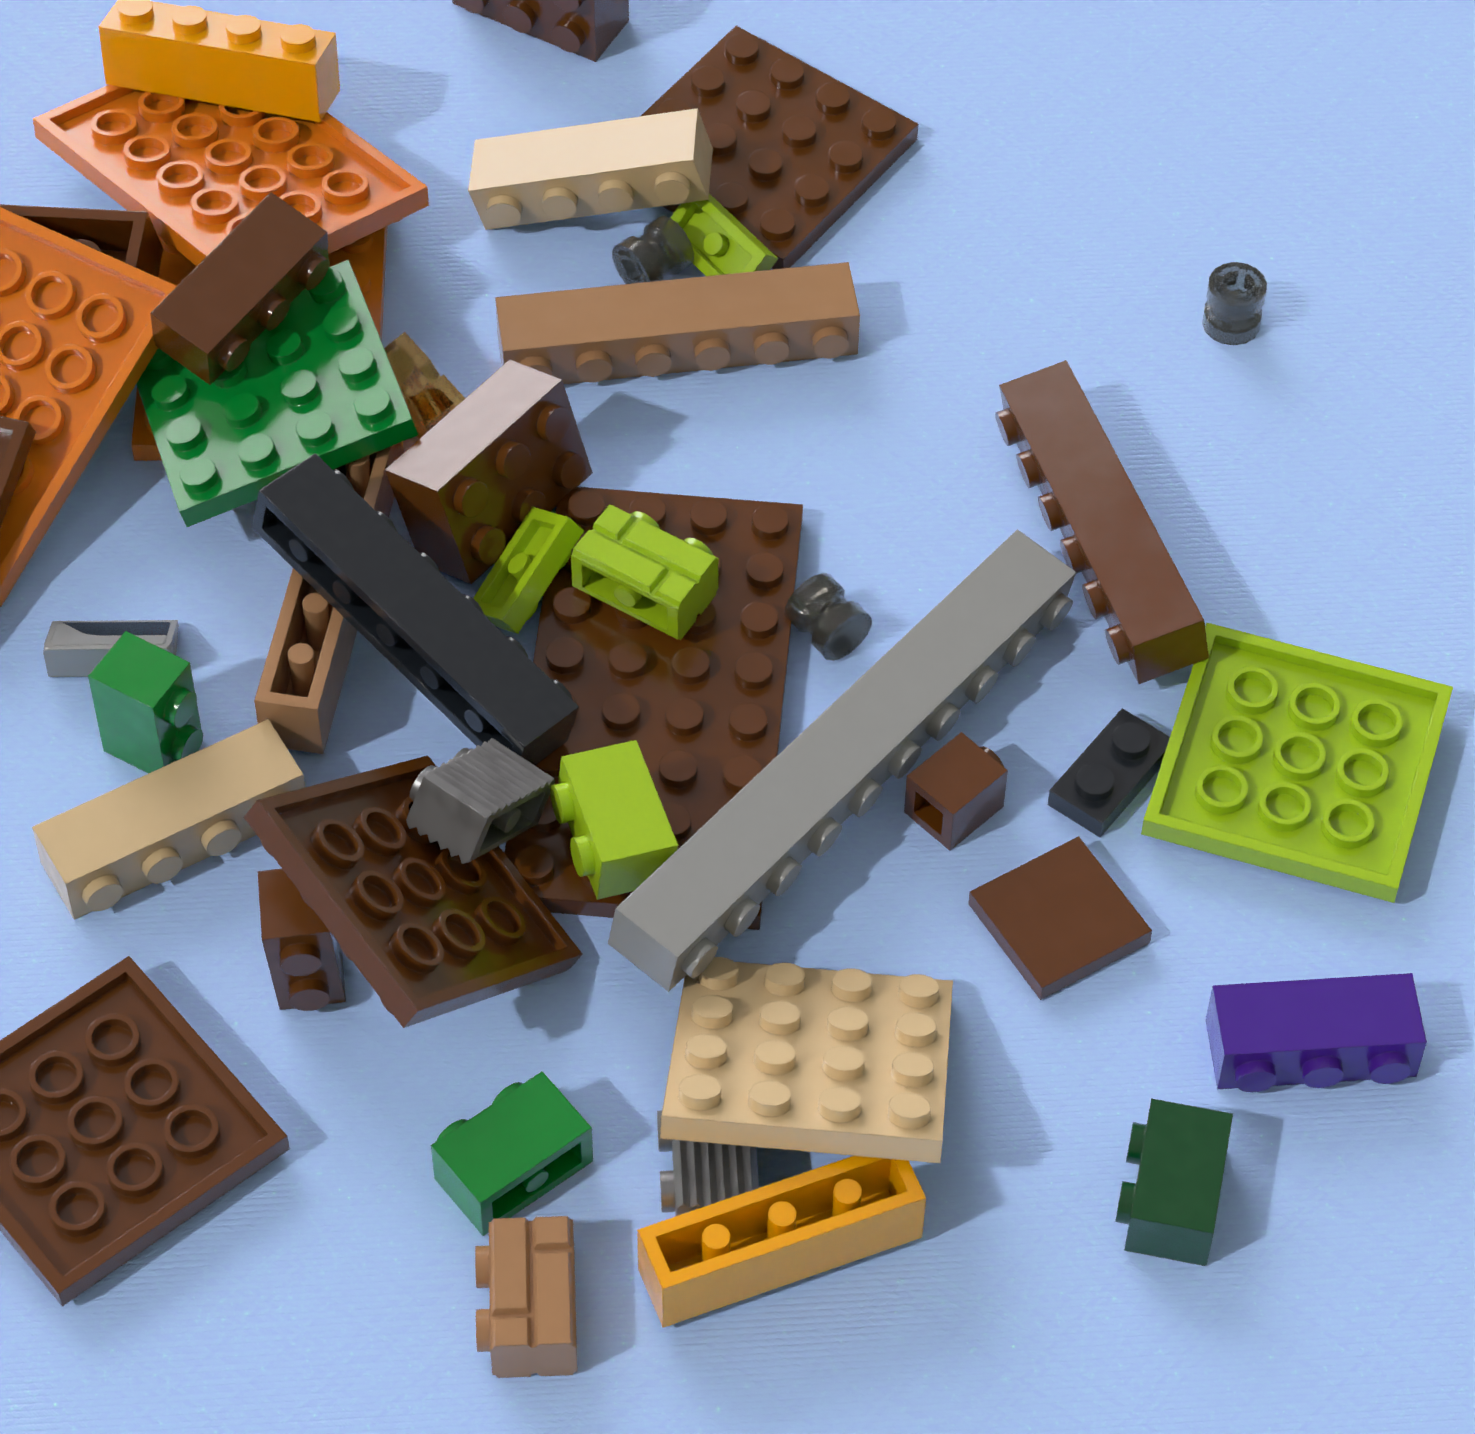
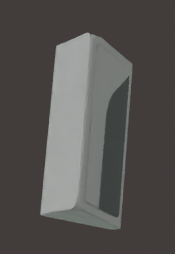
M178 620L52 621L43 650L48 677H88L125 631L176 655Z

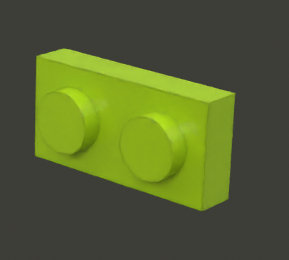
M709 194L708 200L681 203L660 232L705 276L770 270L778 260L763 243L711 194Z
M532 507L473 597L481 607L484 615L496 627L518 634L525 622L535 613L539 600L558 571L568 562L572 549L584 530L570 517Z

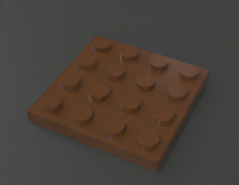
M737 25L641 115L647 116L698 108L713 148L709 194L778 258L772 269L790 268L918 139V123ZM680 204L662 207L674 213Z
M428 755L259 799L243 817L261 840L264 849L275 858L300 891L305 903L316 912L338 941L346 957L356 965L378 994L383 1006L394 1015L403 1028L566 972L583 955L499 846L468 863L462 864L459 855L451 857L448 848L441 850L438 841L430 843L428 835L420 836L417 827L409 829L406 819L414 802L410 799L411 787L418 775L430 765L436 767Z
M127 956L0 1040V1231L62 1307L290 1149L286 1133L130 956Z

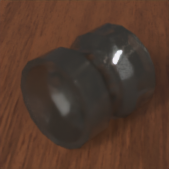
M659 216L644 227L641 236H630L616 244L612 250V259L622 280L626 284L663 281L664 276L667 274L678 275L693 264L694 251L683 229L671 218Z
M1230 262L1220 265L1210 274L1206 295L1208 300L1204 306L1202 325L1205 333L1213 340L1234 346L1246 344L1254 339L1260 331L1261 308L1265 303L1267 281L1256 267L1247 263Z
M827 573L814 575L803 582L793 592L785 606V616L799 632H809L812 635L811 644L826 660L830 661L841 659L855 650L868 635L872 626L870 615L858 602L847 601L843 587L831 574Z

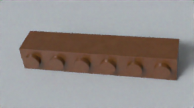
M1067 360L1000 384L1003 410L995 412V417L1001 436L1007 446L1017 444L1021 453L1016 454V458L1025 484L1028 488L1038 486L1042 494L1038 497V503L1050 531L1060 529L1064 539L1060 540V547L1067 566L1076 571V574L1082 572L1087 582L1082 584V589L1093 618L1096 620L1104 617L1110 628L1105 629V635L1116 663L1120 665L1127 662L1138 684L1208 659L1209 653L1204 619Z

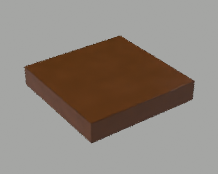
M1079 836L969 892V906L1040 1000L1142 948L1151 941V928Z

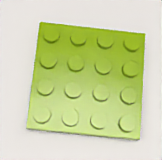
M1207 622L1205 630L1209 658L1193 664L1143 819L1141 835L1395 903L1453 686Z

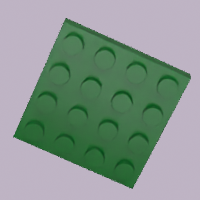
M349 260L329 267L325 277L312 290L305 288L290 303L289 311L283 321L271 331L265 329L250 344L249 352L243 362L231 372L225 370L211 385L159 348L136 384L179 513L186 527L257 500L260 489L315 453L333 470L419 435Z

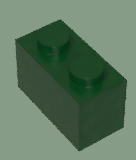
M1151 1098L1147 1124L1133 1122L1126 1163L1139 1165L1136 1183L1122 1181L1115 1222L1128 1224L1124 1251L1207 1266L1219 1205L1233 1118L1232 1113Z

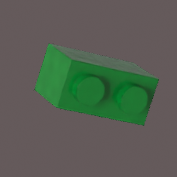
M125 631L88 675L103 751L149 774L200 750L203 742V731L197 706V695L195 693L190 662Z
M541 1071L525 1083L516 1082L507 1086L495 1097L492 1105L469 1120L460 1119L453 1122L441 1132L436 1142L431 1145L434 1179L481 1235L484 1236L489 1233V1222L493 1219L511 1218L593 1162L592 1127L544 1072Z

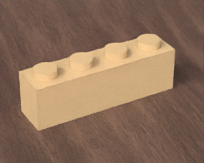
M698 108L477 139L474 142L468 192L485 230L703 201L709 198L713 148Z
M269 719L33 826L32 829L41 865L74 920L92 911L106 910L126 895L152 883L166 882L176 876L180 870L210 856L224 855L233 850L240 842L255 836L256 833L243 817L259 799L305 788L304 774Z

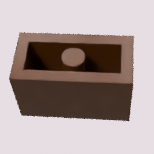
M282 868L257 871L261 938L279 1009L295 1008L302 1011H313L321 1009L327 1004L346 1002L343 954L338 941L316 912L305 903L300 891Z

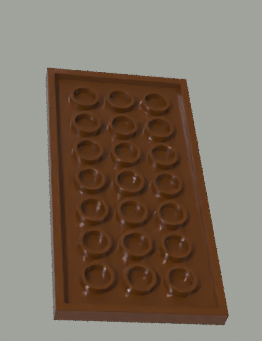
M576 487L557 503L556 514L570 517L584 530L578 542L588 530L593 529L595 521L610 504L629 514L635 511L645 513L656 521L661 530L681 540L686 538L697 539L704 543L714 556L719 558L718 590L716 596L702 614L697 615L695 623L681 640H677L573 587L570 556L568 562L558 571L543 594L533 662L550 679L559 681L567 688L573 701L579 706L568 741L535 766L553 777L555 785L558 784L561 756L637 740L679 849L778 756L803 521V504ZM549 795L538 824L506 841L505 855L551 913L613 918L615 908L632 892L597 900L588 875L580 877L576 872L570 848V841L573 835L568 822L560 824L557 821L552 807L551 795ZM763 901L759 904L760 910L747 929L760 930Z

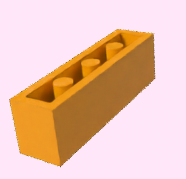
M117 0L98 26L105 83L107 85L321 122L340 92L336 33L313 29L303 24L288 25L259 20L251 15L236 16L207 11L198 6H179L151 0Z
M851 1156L637 1229L638 1270L662 1328L922 1238L926 1196L908 1160Z

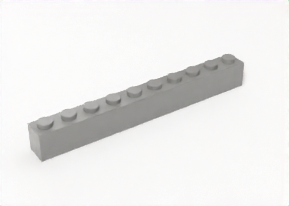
M1017 529L615 908L608 944L668 992L687 974L692 978L699 976L715 957L718 950L717 945L729 933L734 937L741 935L757 916L760 910L759 904L771 892L776 896L782 895L800 873L801 863L812 852L819 857L833 845L842 830L841 824L852 814H855L857 817L863 816L878 799L883 783L892 775L900 779L907 774L919 758L922 751L921 747L931 737L937 741L945 737L958 720L961 712L960 709L969 700L975 704L983 700L996 683L999 676L998 672L1007 663L1013 667L1021 663L1032 649L1036 641V635L1044 627L1050 631L1058 627L1067 616L1073 604V600L1068 598V594L1076 571Z

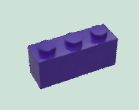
M1413 973L1212 985L1205 1019L1217 1090L1238 1088L1244 1092H1260L1272 1086L1305 1084L1312 1088H1326L1339 1082L1373 1080L1380 1084L1396 1083L1407 1077H1417L1427 1044Z

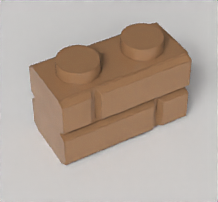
M568 1216L536 1217L533 1221H528L526 1218L493 1219L489 1222V1246H475L476 1288H489L490 1309H476L477 1352H490L492 1375H495L497 1378L530 1377L533 1373H537L539 1376L573 1375L577 1372L573 1219H570Z

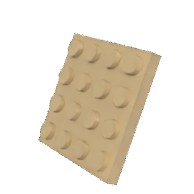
M714 957L699 976L692 978L687 974L684 977L661 1115L660 1138L941 1163L953 981L933 979L922 974L895 976L871 974L854 968L837 971L802 968L792 963L768 965L734 962L728 958Z

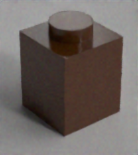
M960 732L907 775L904 813L951 851L1004 807L1008 770L1004 768L1000 758L991 749L984 746L979 747L965 734Z

